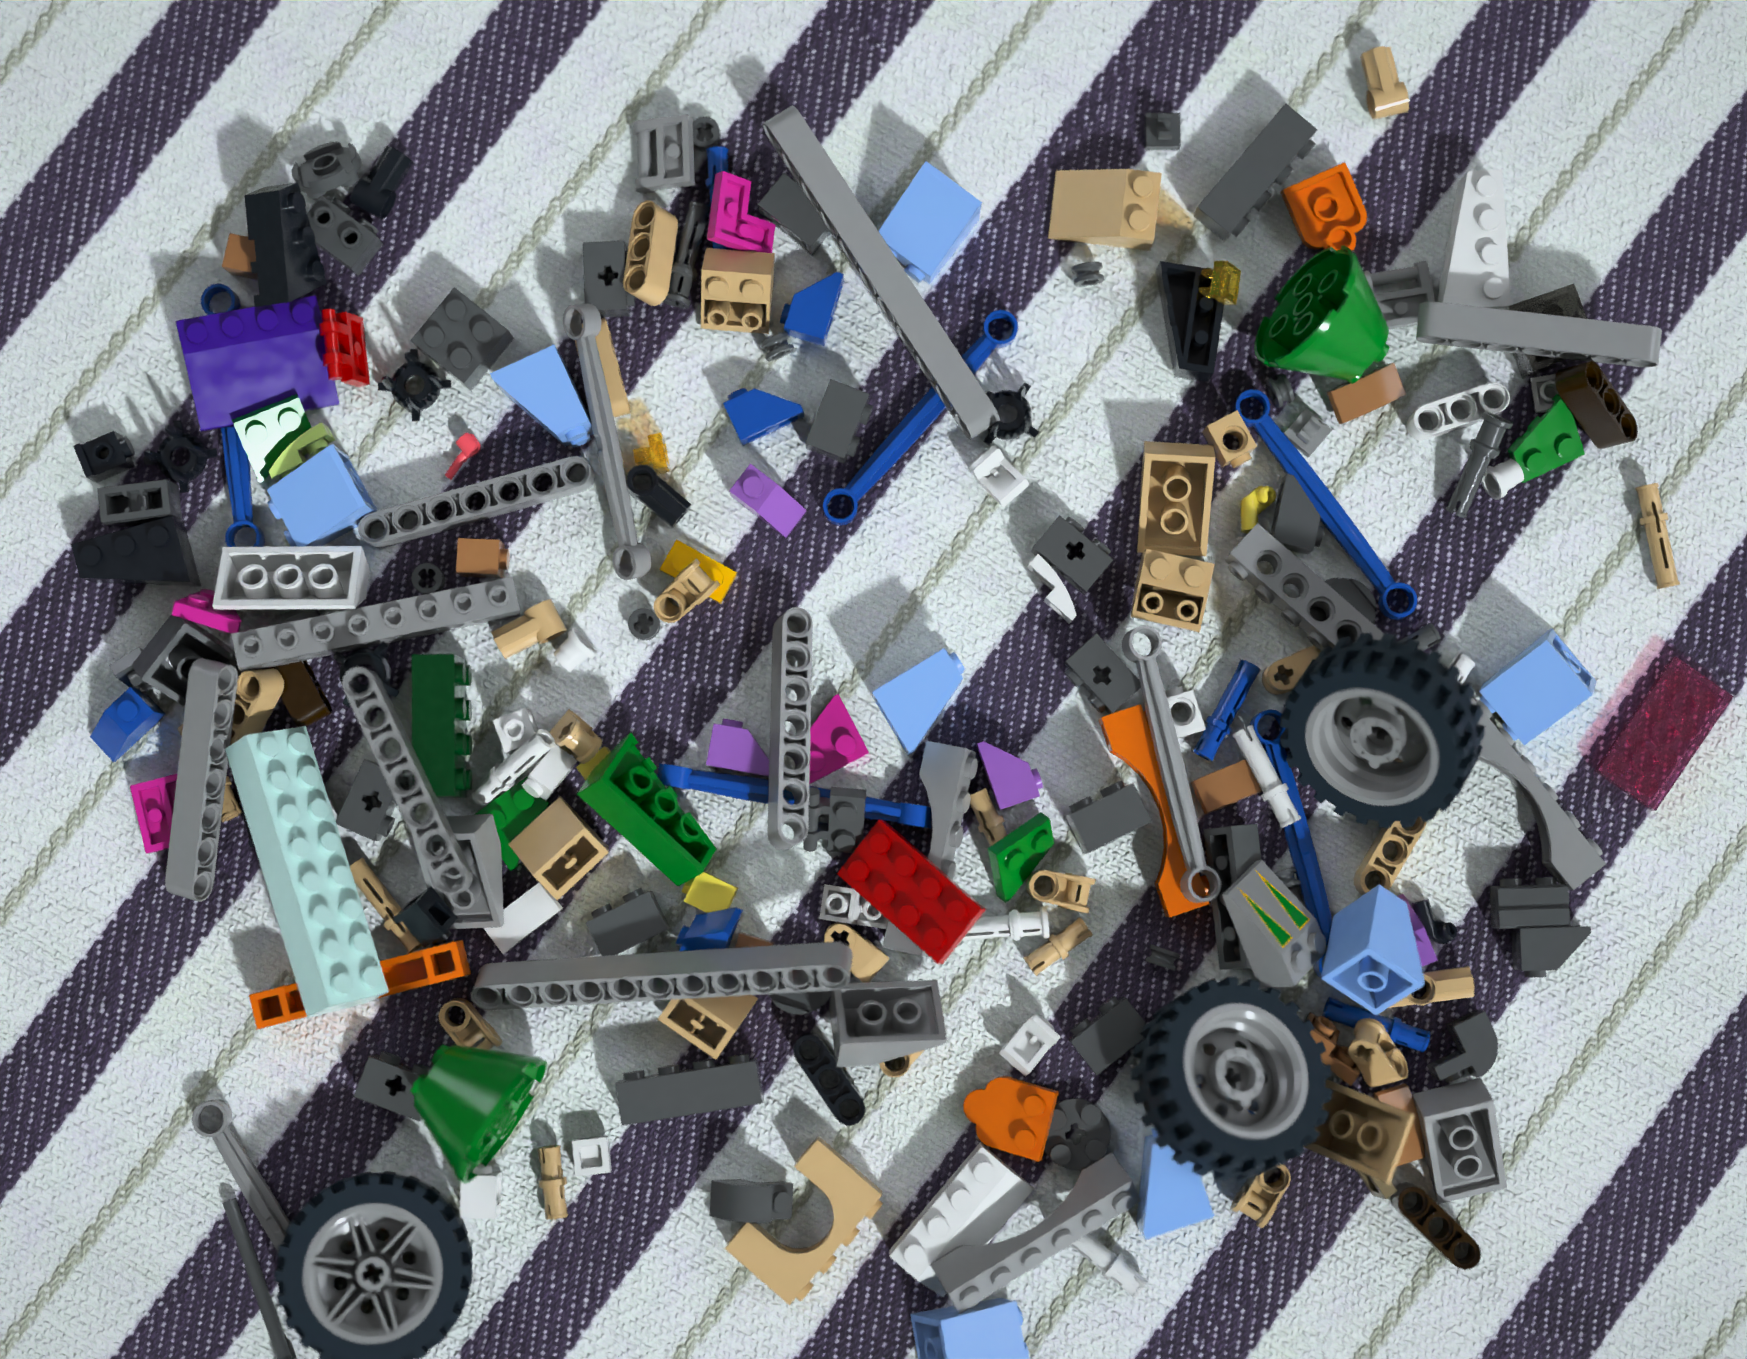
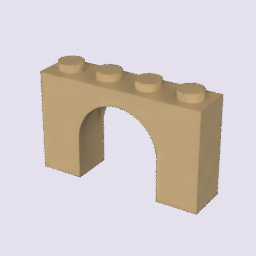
M819 1136L795 1162L794 1167L821 1189L832 1205L834 1220L827 1235L812 1246L793 1248L780 1243L758 1223L745 1222L725 1247L726 1251L788 1305L795 1298L800 1302L805 1298L814 1286L810 1280L818 1271L824 1274L837 1259L833 1255L841 1244L847 1247L860 1232L856 1226L864 1216L870 1220L883 1204L879 1200L882 1196V1190Z

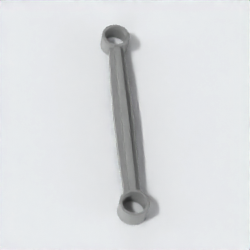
M593 304L570 305L563 314V327L567 336L572 340H576L591 425L598 449V459L619 547L615 549L613 554V567L616 574L623 580L644 577L651 569V556L648 549L637 541L618 434L595 339L601 330V316Z
M1142 625L1125 634L1122 640V651L1128 660L1137 665L1156 758L1172 821L1187 869L1180 880L1181 892L1190 902H1207L1218 896L1221 890V880L1214 869L1206 866L1182 753L1155 658L1161 651L1162 639L1156 629L1151 626ZM1137 632L1143 633L1150 640L1151 651L1147 656L1139 655L1133 647V636ZM1197 872L1203 873L1209 880V892L1204 898L1197 896L1192 889L1191 881Z
M209 1100L200 1104L192 1115V1125L195 1131L204 1137H212L237 1185L278 1252L279 1245L285 1238L286 1229L290 1221L260 1172L229 1126L232 1122L230 1107L221 1100ZM210 1105L218 1107L223 1114V1124L218 1130L214 1131L205 1128L201 1122L202 1110Z

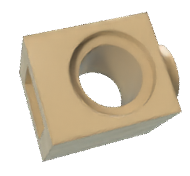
M1238 410L1207 425L1202 431L1208 444L1214 445L1215 457L1221 468L1230 463L1233 468H1236L1252 459L1249 453L1257 445ZM1231 434L1237 437L1239 449L1230 450L1226 448L1223 443V436Z

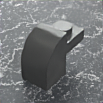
M1476 1009L1445 1024L1458 1050L1427 1064L1433 1078L1440 1081L1444 1079L1448 1083L1464 1076V1069L1466 1068L1471 1076L1480 1078L1493 1066L1498 1054V1039L1486 1012Z
M743 1179L711 1180L709 1216L723 1220L749 1223H771L772 1220L792 1219L793 1183L786 1181L756 1183Z

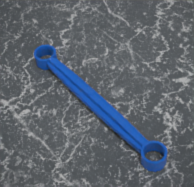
M213 284L202 293L201 306L208 315L216 314L211 312L210 302L220 292H227L231 297V305L227 311L240 309L239 297L226 285ZM234 425L221 428L234 522L226 531V544L228 547H236L234 542L236 533L240 529L248 527L254 529L256 533V542L253 547H264V533L257 525L253 524L251 474L248 456Z
M996 310L990 313L985 319L981 337L961 356L973 375L996 348L1007 347L1014 341L1018 331V323L1010 312ZM996 318H1003L1009 321L1013 327L1010 338L1002 341L992 338L988 331L989 322ZM933 387L880 444L844 489H834L826 495L823 501V512L829 522L834 525L850 523L857 514V502L887 473L943 412L946 406ZM836 495L847 496L853 505L851 515L842 519L831 516L828 512V503L832 497Z
M1255 389L1246 390L1241 393L1234 402L1232 411L1238 410L1246 427H1254L1286 474L1295 476L1320 514L1322 523L1380 593L1378 605L1383 615L1393 620L1402 619L1410 615L1417 606L1416 592L1408 584L1396 583L1372 547L1329 489L1268 415L1270 411L1268 397L1263 392ZM1252 397L1262 404L1263 414L1259 419L1250 420L1242 415L1240 403L1243 399ZM1399 589L1406 593L1409 599V606L1405 612L1396 613L1388 607L1386 597L1390 590Z
M1271 709L1257 713L1251 719L1250 725H1253L1256 735L1261 744L1264 745V750L1282 784H1287L1289 790L1286 792L1302 818L1283 829L1292 863L1296 869V877L1301 883L1299 887L1304 905L1316 918L1321 933L1325 937L1326 945H1328L1332 917L1298 788L1292 770L1286 761L1287 754L1285 748L1281 746L1280 737L1286 728L1280 727L1279 735L1273 741L1265 740L1258 732V722L1263 716L1274 717L1280 725L1282 713ZM1326 953L1313 966L1315 973L1320 979L1323 971L1322 961Z
M659 763L657 776L664 786L687 790L692 789L768 804L769 779L693 770L691 768ZM815 787L820 790V797L830 798L831 789ZM784 789V800L794 805L793 794L789 790ZM866 796L865 819H881L888 822H897L898 824L929 829L932 827L931 807L902 802L897 803Z

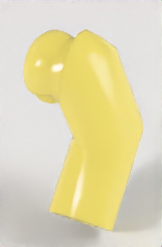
M1259 486L1242 499V533L1248 534L1258 523V514L1275 501L1276 492L1272 487Z

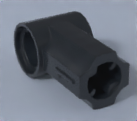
M386 145L369 175L363 176L354 187L350 199L351 203L381 220L386 218L395 204L396 191L413 165V161L399 150Z
M637 465L629 471L627 475L629 494L633 498L640 500L670 527L673 528L692 506L691 503L657 476L654 469L648 465ZM638 475H646L651 479L652 485L649 489L641 491L633 486L632 481Z

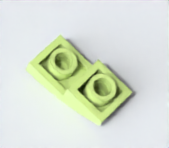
M321 422L300 435L274 462L269 471L271 478L277 482L307 461L305 455L315 456L326 448L329 443L335 441L330 429Z

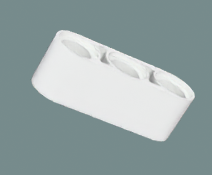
M1492 382L1425 404L1409 416L1406 423L1407 431L1412 438L1424 441L1484 421L1482 418L1483 412L1498 415L1506 409L1510 402V393L1501 383ZM1485 393L1495 396L1497 400L1496 408H1490L1485 404L1483 398ZM1452 404L1460 405L1464 409V419H1457L1452 415ZM1419 415H1425L1431 419L1432 430H1424L1420 427L1418 423Z

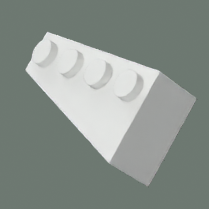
M1502 169L1467 171L1457 185L1450 222L1451 229L1444 254L1445 261L1438 286L1437 302L1507 310L1511 306Z

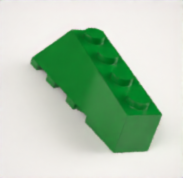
M629 733L592 770L577 795L674 884L680 886L703 873L715 853L716 847L691 813L683 812L676 799L678 795L671 786L667 788L664 786L654 772L657 769L656 765L650 757L645 759L635 746L639 742L632 733Z

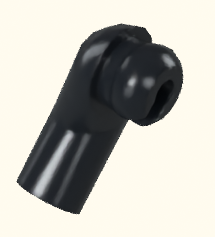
M1429 899L1412 903L1413 910L1423 924L1430 940L1438 944H1447L1449 941L1455 940L1457 937L1456 926L1451 922L1445 923L1434 918Z

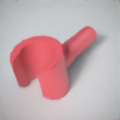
M465 433L456 441L457 446L462 452L445 473L447 478L452 480L462 464L480 451V442L473 434Z

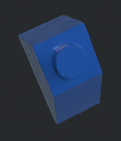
M836 272L794 294L791 304L785 303L780 323L785 324L784 331L790 337L825 346L844 284V274Z
M746 388L739 389L728 395V401L723 403L742 446L804 418V411L800 404L755 388L747 391Z
M129 687L104 711L90 738L113 762H116L166 714L146 692L143 694L139 688Z
M735 907L698 914L695 916L690 927L685 925L682 927L675 944L680 946L679 951L729 948L743 910Z

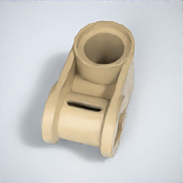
M697 558L684 568L654 601V612L662 621L674 623L680 620L720 586L717 580L713 581L700 568V561ZM669 597L676 600L679 604V607L673 605L670 602Z
M1313 645L1274 662L1263 672L1262 684L1269 693L1275 695L1292 691L1313 659L1317 658L1321 650ZM1285 673L1287 679L1283 682L1281 680L1275 681L1274 675Z
M570 709L566 711L549 732L553 736L555 744L569 755L572 754L582 764L589 762L602 745V739L592 731L593 728Z
M1036 870L1028 876L1026 890L1030 897L1037 901L1089 914L1090 908L1087 907L1091 885H1095L1096 879L1070 873L1062 874L1049 870ZM1045 875L1051 881V890L1046 895L1041 896L1035 891L1034 883L1038 877Z
M842 922L831 924L825 931L824 942H834V938L831 935L834 931L839 934L844 930L848 932L846 935V940L849 942L847 946L853 952L851 973L863 983L870 982L890 958L870 940L862 937L850 925Z
M454 998L440 1009L439 1022L456 1045L490 1050L494 1045L499 1047L503 1044L495 1029L483 1019L467 999ZM451 1006H459L464 1010L465 1021L462 1024H456L450 1020L448 1012ZM482 1037L485 1039L478 1046H473Z
M1371 1018L1359 1020L1355 1024V1039L1350 1043L1348 1052L1363 1074L1366 1083L1373 1088L1406 1079L1408 1076L1406 1059L1392 1041L1384 1025Z
M1284 1164L1277 1166L1281 1170V1176L1274 1183L1265 1182L1264 1173L1248 1178L1234 1197L1230 1207L1231 1210L1234 1212L1241 1211L1254 1219L1258 1227H1265L1291 1181L1290 1172Z

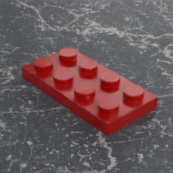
M881 819L877 821L837 873L937 964L943 965L986 910L893 827Z

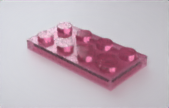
M1676 656L1672 657L1594 771L1649 810L1656 811L1734 696Z

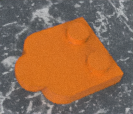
M1345 162L1280 191L1298 235L1305 246L1311 249L1323 248V250L1332 247L1337 251L1341 250V246L1344 245L1352 251L1354 250L1356 245L1355 233L1360 231L1366 224L1367 212Z
M1000 1076L991 1080L985 1089H977L969 1093L964 1100L963 1109L966 1117L976 1124L977 1137L984 1145L1039 1162L1043 1157L1059 1091L1012 1077Z

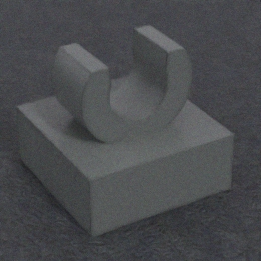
M1180 112L1146 113L1144 117L1145 150H1179L1181 147Z
M137 647L109 666L116 678L128 687L138 686L144 694L152 689L153 686L143 681L132 667L133 662L143 651V649Z

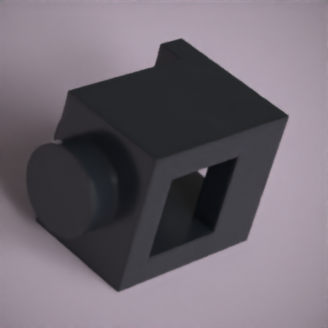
M115 431L84 444L79 443L73 446L86 478L96 483L135 467L131 456L135 455V451L127 436L123 437ZM109 449V455L102 459L100 452Z
M432 886L410 900L393 918L397 924L402 921L424 948L431 943L434 946H438L452 934L449 928L458 919Z

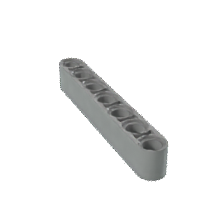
M1423 302L1419 304L1416 340L1429 344L1594 361L1633 367H1655L1659 364L1662 329L1638 324L1442 302Z
M572 456L369 513L360 520L358 533L365 542L374 547H389L584 492L593 485L595 479L594 471L590 464L582 457ZM574 467H584L586 475L583 480L579 482L569 480V473ZM542 476L552 477V486L549 490L544 492L537 491V480ZM509 485L518 486V496L512 501H505L503 499L504 489ZM477 494L484 495V506L479 510H471L469 506L471 498ZM442 504H450L452 507L451 515L445 520H438L436 517L438 507ZM416 513L418 515L417 525L412 529H405L403 520L406 515ZM382 522L385 527L383 535L377 539H372L370 536L371 527L375 523Z
M793 607L780 616L774 623L772 633L767 834L771 845L782 851L789 850L804 841L808 834L813 622L810 614L805 609ZM787 620L793 621L797 625L798 633L789 630ZM786 654H791L796 658L797 667L791 666L788 663ZM786 687L795 691L796 701L787 697L785 693ZM785 721L791 722L794 725L796 735H791L786 731ZM784 755L790 756L794 760L795 770L789 769L785 765ZM784 789L789 790L793 794L794 805L784 800ZM783 824L792 828L794 833L793 840L786 838L782 833Z
M199 658L192 664L188 677L165 877V887L169 893L197 902L206 900L212 892L214 885L228 767L225 748L230 746L238 682V673L233 665L205 658Z
M363 667L351 668L343 676V690L435 885L440 891L447 894L465 892L472 884L473 875L471 868L377 673ZM366 675L369 678V687L364 693L358 694L355 690V681L358 677ZM376 707H381L385 713L384 720L381 724L374 726L370 721V713ZM391 739H396L400 744V751L394 758H389L385 753V745ZM406 771H411L415 775V784L410 790L406 791L401 787L400 778ZM421 803H426L431 810L429 819L424 823L419 822L415 815L416 808ZM440 835L446 841V849L441 855L437 856L432 852L430 845L432 839ZM453 867L457 868L462 876L460 884L455 888H452L446 882V874Z

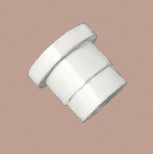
M1508 459L1494 467L1488 466L1481 484L1490 497L1499 500L1506 496L1508 490L1524 480L1522 468L1514 459Z
M575 628L568 632L569 637L553 652L559 663L569 671L575 669L588 657L593 658L597 654L593 644Z

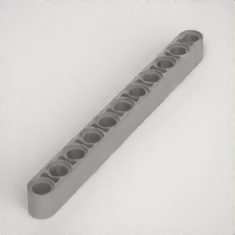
M792 105L762 124L763 129L775 150L968 439H973L993 426L997 421H1000L999 414L797 108Z
M823 942L488 963L479 970L471 992V999L481 1009L502 1010L838 990L844 988L849 982L853 952L851 948L841 942Z

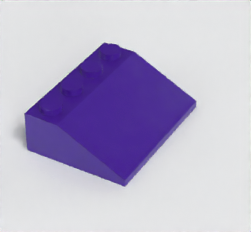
M316 295L298 298L288 303L249 307L176 321L201 432L233 426L232 419L296 394L301 401L304 411L339 405L335 380L328 379L327 367L323 366L322 355L326 354L324 336L320 335L319 330L322 318Z

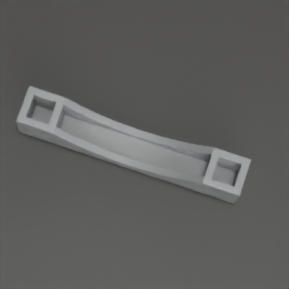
M1472 698V705L1480 704L1483 712L1478 725L1485 726V736L1480 743L1482 750L1478 760L1490 765L1506 776L1521 792L1530 806L1538 825L1542 845V864L1553 877L1557 878L1558 884H1567L1569 890H1575L1606 865L1600 857L1603 854L1602 850L1591 838L1586 839L1578 828L1581 825L1577 818L1568 810L1564 812L1556 802L1558 800L1556 792L1547 783L1542 784L1534 775L1536 768L1532 762L1524 755L1520 757L1512 747L1514 741L1503 728L1498 729L1490 720L1492 714L1487 706L1480 700L1476 702Z
M926 741L919 776L926 788L932 811L933 831L928 859L953 880L956 872V863L953 860L956 848L961 845L963 839L961 823L963 813H966L970 806L971 797L968 790L970 780L976 775L978 761L975 758V751L963 747ZM888 920L883 948L929 957Z
M1111 1152L1082 1170L1075 1186L1065 1201L1050 1216L1035 1227L1016 1237L997 1243L979 1246H959L930 1265L960 1314L966 1309L977 1305L982 1299L998 1289L1006 1287L1011 1281L1027 1271L1038 1267L1043 1261L1056 1253L1067 1249L1072 1243L1088 1233L1099 1229L1117 1215L1128 1211L1133 1205L1140 1202L1141 1199L1132 1179Z

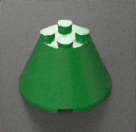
M1344 245L1341 246V250L1337 251L1329 247L1300 267L1274 298L1279 304L1270 319L1266 316L1263 317L1254 345L1257 359L1266 366L1342 379L1351 384L1357 382L1373 362H1380L1389 351V345L1386 344L1389 327L1356 254Z
M443 1044L432 1058L431 1062L435 1065L428 1075H420L413 1084L410 1093L415 1095L414 1107L456 1177L464 1184H468L476 1178L477 1174L472 1171L480 1163L485 1167L490 1163L520 1121L534 1097L529 1092L535 1080L541 1083L545 1075L547 1061L543 1058L453 1045L449 1048Z

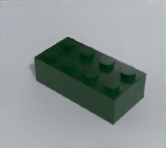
M456 654L412 655V746L437 798H467V790L472 789V771L467 769V755L472 754L471 734L466 735V721H471L472 703L471 700H466V686H471L472 683L471 665H466V659ZM412 773V787H413L414 784H415V775Z

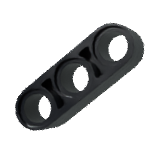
M805 1033L801 1035L794 1045L796 1061L841 1124L852 1126L859 1123L865 1114V1101L844 1069L836 1067L834 1054L818 1034ZM806 1040L815 1041L820 1048L819 1055L813 1059L805 1058L800 1052L801 1043ZM827 1069L836 1071L840 1077L839 1083L833 1088L824 1087L820 1082V1074ZM843 1100H855L859 1104V1112L853 1117L844 1116L839 1109L840 1103Z

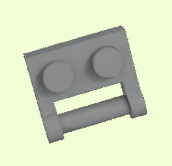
M686 114L634 122L633 134L637 136L638 179L635 180V191L651 193L661 189L695 185L692 117ZM656 133L657 176H652L651 135Z
M1426 261L1416 262L1413 267L1376 273L1364 271L1373 293V287L1411 280H1416L1418 283V288L1374 295L1389 329L1417 325L1419 304L1435 302L1429 267Z

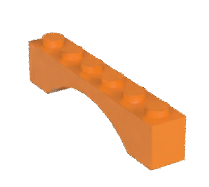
M1139 704L1099 718L1098 721L1109 752L1123 760L1139 775L1151 792L1158 808L1163 828V853L1161 866L1154 884L1165 916L1170 918L1209 905V901L1201 903L1190 902L1183 896L1180 889L1181 877L1187 869L1167 802L1146 710L1143 711L1142 705ZM1197 872L1191 881L1192 889L1197 896L1204 898L1209 892L1210 884L1205 875L1200 876L1199 872Z
M463 940L379 961L389 992L378 998L471 974ZM297 983L249 995L257 1029L307 1017Z

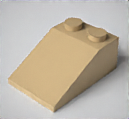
M1133 169L1056 170L1048 239L1150 251L1155 237L1162 173Z
M1144 441L1137 553H1143L1146 549H1151L1173 555L1206 557L1215 467L1214 445Z
M1326 1079L1325 1088L1332 1089V1100L1323 1104L1322 1109L1329 1112L1326 1123L1314 1128L1319 1132L1317 1139L1304 1147L1390 1184L1415 1115Z

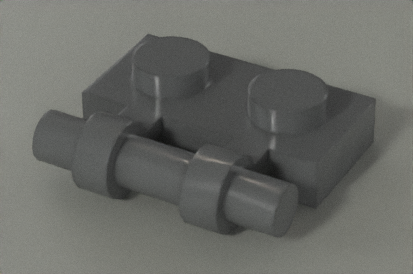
M810 787L809 825L807 837L803 841L804 850L809 852L815 851L817 849V841L823 839L828 840L827 851L853 853L864 838L867 790L831 787L830 798L820 797V790L818 788ZM821 814L829 815V823L818 822L819 816Z

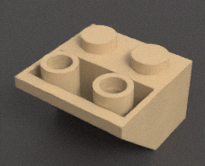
M706 248L701 269V329L769 334L775 253Z
M1146 549L1142 553L1136 578L1131 617L1199 633L1215 564Z
M561 796L509 843V846L530 873L556 900L560 899L609 853L608 845Z
M754 995L673 999L670 1000L657 1020L714 1059H717L758 998Z

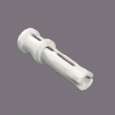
M1041 907L1040 911L1019 913L1015 909L1012 912H1008L1009 915L980 917L962 940L1011 936V939H1014V941H1019L1021 937L1036 935L1050 938L1047 907Z

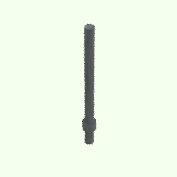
M233 1198L223 1202L277 1359H297L296 1357L292 1358L237 1199Z

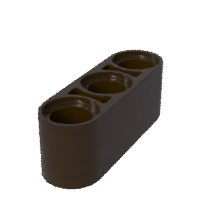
M1589 361L1557 371L1555 385L1560 397L1597 448L1604 449L1635 441L1638 434L1636 420L1596 362Z
M307 660L270 667L278 670L283 677L284 689L281 698L298 727H307L333 713L332 707Z
M1408 1182L1395 1186L1397 1192L1391 1196V1203L1395 1210L1447 1261L1463 1270L1472 1269L1479 1263L1481 1250L1477 1242L1424 1190ZM1408 1192H1415L1418 1198L1416 1205L1411 1209H1405L1402 1203L1404 1196ZM1435 1217H1441L1443 1221L1442 1229L1437 1234H1430L1428 1230L1429 1222ZM1460 1243H1467V1255L1462 1259H1455V1247Z

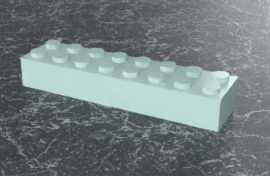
M306 726L243 736L225 748L307 1018L365 1004L388 993L389 990Z

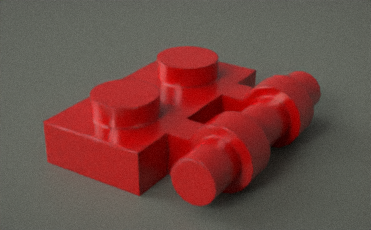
M335 309L321 310L322 323L319 324L320 335L324 336L326 354H323L322 358L323 366L327 367L328 379H341V382L356 387L370 385L363 317L349 312L335 313Z

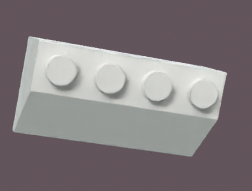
M362 546L223 547L213 608L214 610L355 609L366 599L370 568Z
M980 1142L890 1248L889 1257L917 1281L941 1297H944L946 1292L930 1264L959 1246L988 1244L1034 1188Z

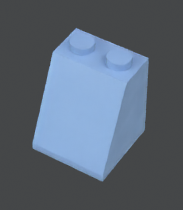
M925 161L879 229V233L896 259L906 267L904 271L915 281L921 282L924 280L930 285L978 223L982 202Z
M555 345L490 373L493 381L508 398L565 447L570 444L572 447H578L591 440L590 435L593 434L591 419L567 366Z
M334 444L324 448L267 489L271 500L267 502L268 506L277 520L283 519L288 529L284 531V535L290 546H324L357 528L360 520L365 515L378 511L348 455Z
M1551 628L1482 684L1479 690L1482 694L1480 700L1492 714L1497 712L1504 720L1502 726L1514 741L1519 739L1523 745H1526L1591 697L1597 681L1553 628Z
M945 648L872 692L874 701L908 756L917 749L963 680L961 675L965 670L963 664L955 652L948 654Z
M1380 884L1333 915L1321 979L1375 1015H1378L1424 986L1425 981L1407 903Z
M1155 1128L1151 1129L1152 1135L1145 1137L1139 1190L1141 1201L1138 1202L1136 1218L1138 1229L1145 1239L1214 1217L1201 1175L1192 1172L1194 1164L1188 1161L1179 1165L1172 1159L1175 1151L1168 1145L1160 1148L1154 1141L1159 1136Z
M1004 1298L980 1301L977 1305L966 1309L960 1314L955 1306L910 1314L918 1359H1029V1351L1023 1341L1021 1330L1023 1316L1020 1308L1017 1306V1301Z

